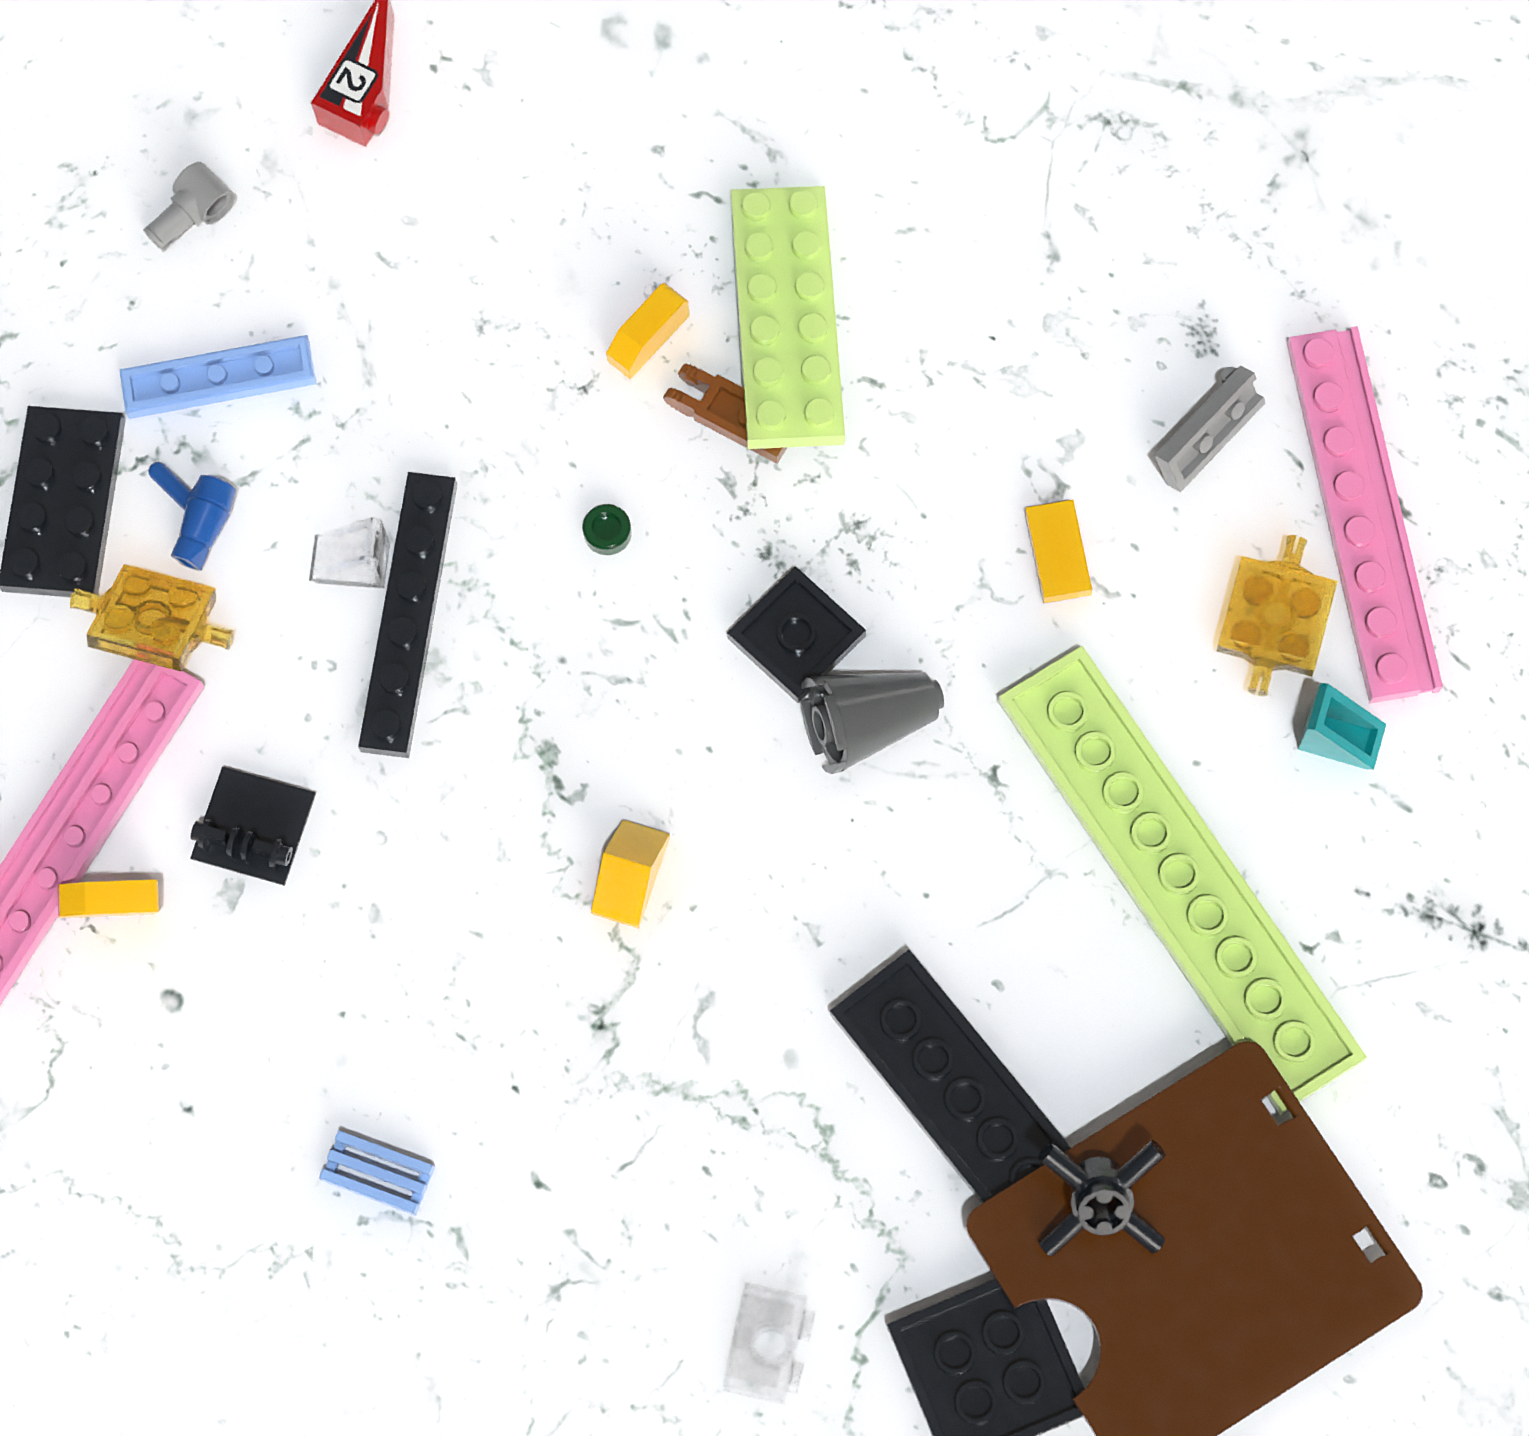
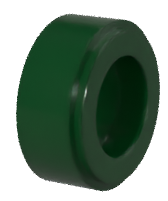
M603 504L596 506L587 513L583 520L582 530L585 542L595 553L601 555L617 554L625 549L631 540L632 528L630 519L626 512L616 505Z

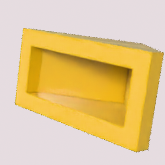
M622 820L603 852L591 909L592 915L639 929L670 839V834Z

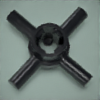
M1151 1140L1120 1167L1117 1162L1105 1157L1089 1158L1078 1165L1054 1144H1047L1040 1151L1038 1159L1071 1186L1069 1196L1072 1211L1038 1241L1042 1250L1047 1255L1054 1256L1085 1228L1097 1235L1114 1234L1122 1229L1150 1253L1153 1254L1159 1251L1164 1244L1165 1238L1132 1211L1134 1197L1131 1187L1166 1157L1163 1148L1156 1141Z

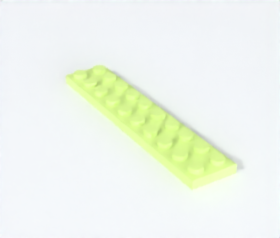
M1080 646L999 696L1000 705L1232 1046L1244 1041L1260 1045L1266 1051L1299 1102L1366 1060L1367 1056L1083 646ZM1275 1091L1268 1096V1099L1279 1115L1288 1110Z

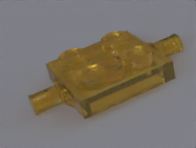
M1288 535L1286 537L1281 561L1264 562L1242 556L1239 563L1216 652L1245 659L1254 665L1249 686L1247 687V691L1255 695L1260 677H1262L1258 696L1268 695L1273 670H1288L1310 677L1315 672L1338 581L1314 575L1300 566L1305 546L1307 545V540L1303 537H1299L1295 554L1292 551L1296 535Z
M123 564L112 587L105 594L98 595L75 588L70 598V608L96 614L86 634L88 647L181 672L189 654L202 642L229 650L234 640L233 629L208 624L207 618L216 603L215 588Z

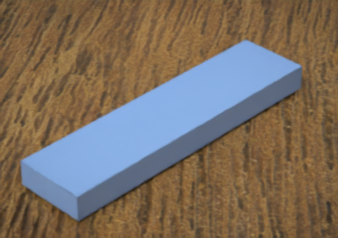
M307 335L119 369L125 413L129 419L317 384L310 341Z

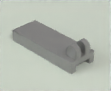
M1241 365L1238 368L1227 367L1223 369L1220 373L1222 385L1154 455L1168 486L1182 492L1266 403L1264 397L1256 393L1253 382L1257 379L1255 372Z

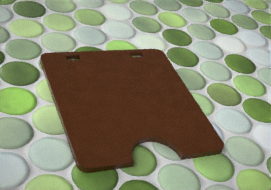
M1250 1041L1236 1044L1064 1152L1078 1165L1089 1158L1105 1157L1117 1162L1122 1167L1151 1140L1156 1141L1163 1148L1166 1157L1131 1187L1134 1197L1132 1211L1165 1238L1163 1246L1156 1253H1150L1122 1229L1114 1234L1097 1235L1084 1228L1054 1256L1047 1255L1040 1247L1038 1241L1072 1211L1069 1196L1071 1186L1046 1165L1041 1166L973 1209L966 1222L968 1237L1014 1309L1034 1301H1059L1075 1307L1092 1323L1098 1336L1100 1348L1098 1366L1089 1385L1072 1401L1095 1436H1218L1414 1310L1420 1304L1423 1297V1287L1420 1280L1266 1051L1257 1043ZM1273 1091L1277 1093L1293 1119H1289L1281 1125L1277 1124L1262 1101L1270 1096ZM1365 1227H1367L1385 1256H1381L1371 1263L1353 1237Z

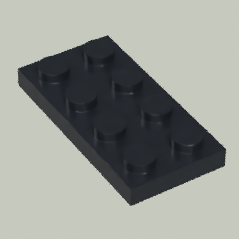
M27 406L0 569V589L2 592L98 599L126 422L122 413Z

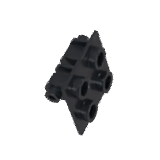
M222 767L203 822L195 821L192 827L190 837L191 840L196 842L190 859L285 886L316 792Z

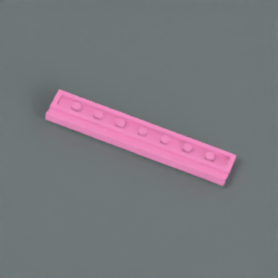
M1358 326L1350 327V330L1341 332L1330 330L1289 337L1287 347L1369 704L1418 696L1419 693L1440 692L1443 684Z
M140 648L0 864V1005L58 916L57 886L59 884L80 882L204 688L200 680L160 658L157 659L142 648Z

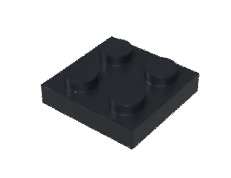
M796 566L727 632L728 640L797 703L810 692V687L801 689L802 682L807 677L827 675L866 637V629Z

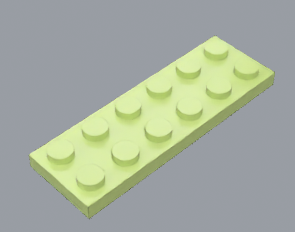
M825 186L732 189L731 212L748 449L844 445L845 426Z

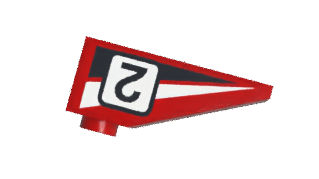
M374 0L311 101L318 125L364 147L368 145L374 134L378 135L383 131L389 119L395 20L390 0Z

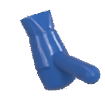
M154 462L148 469L150 478L184 510L179 537L171 557L187 568L201 571L210 551L209 549L214 544L229 517L236 489L221 477L200 475L193 489L190 490L165 464Z

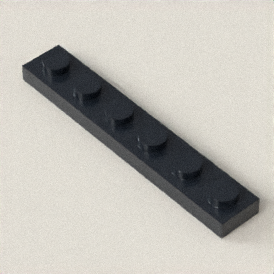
M408 472L358 744V748L362 753L401 758L410 757L458 485L455 477Z

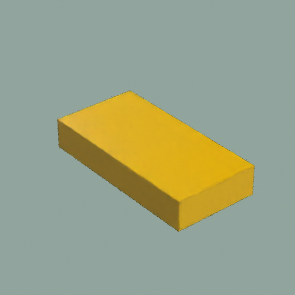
M1074 500L1026 507L1025 517L1043 604L1091 596L1092 585Z

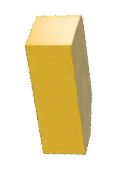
M665 282L659 285L618 329L606 352L607 361L627 378L632 379L690 317L688 300Z
M157 879L59 884L57 886L58 918L154 915L159 912Z

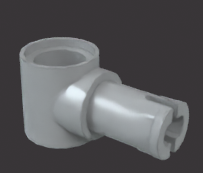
M195 162L190 164L174 181L172 188L174 195L170 198L173 203L145 227L143 232L163 252L192 224L198 226L203 221L208 225L221 220L234 205L235 193L204 163Z

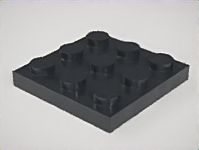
M996 1279L886 1325L932 1436H1040L1083 1418L1072 1399L1078 1396L1085 1388L1047 1300L1030 1302L1014 1309Z

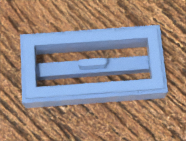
M338 1130L334 1139L336 1141L333 1150L330 1149L327 1156L328 1162L325 1169H322L319 1179L416 1216L435 1167ZM346 1147L352 1148L419 1173L418 1181L409 1179L347 1156L344 1152ZM339 1165L409 1190L413 1194L409 1201L336 1174Z

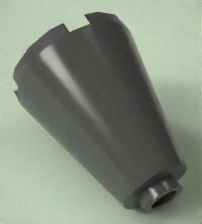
M926 673L814 675L807 677L802 682L801 689L810 687V699L801 701L806 733L814 754H825L830 764L823 765L822 768L830 774L842 772L936 721L939 717V709L944 707V695L937 680L931 681Z

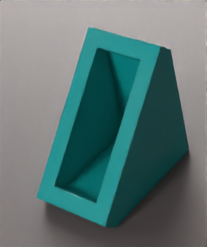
M1320 683L1309 709L1298 750L1362 769L1374 770L1386 723L1330 684Z

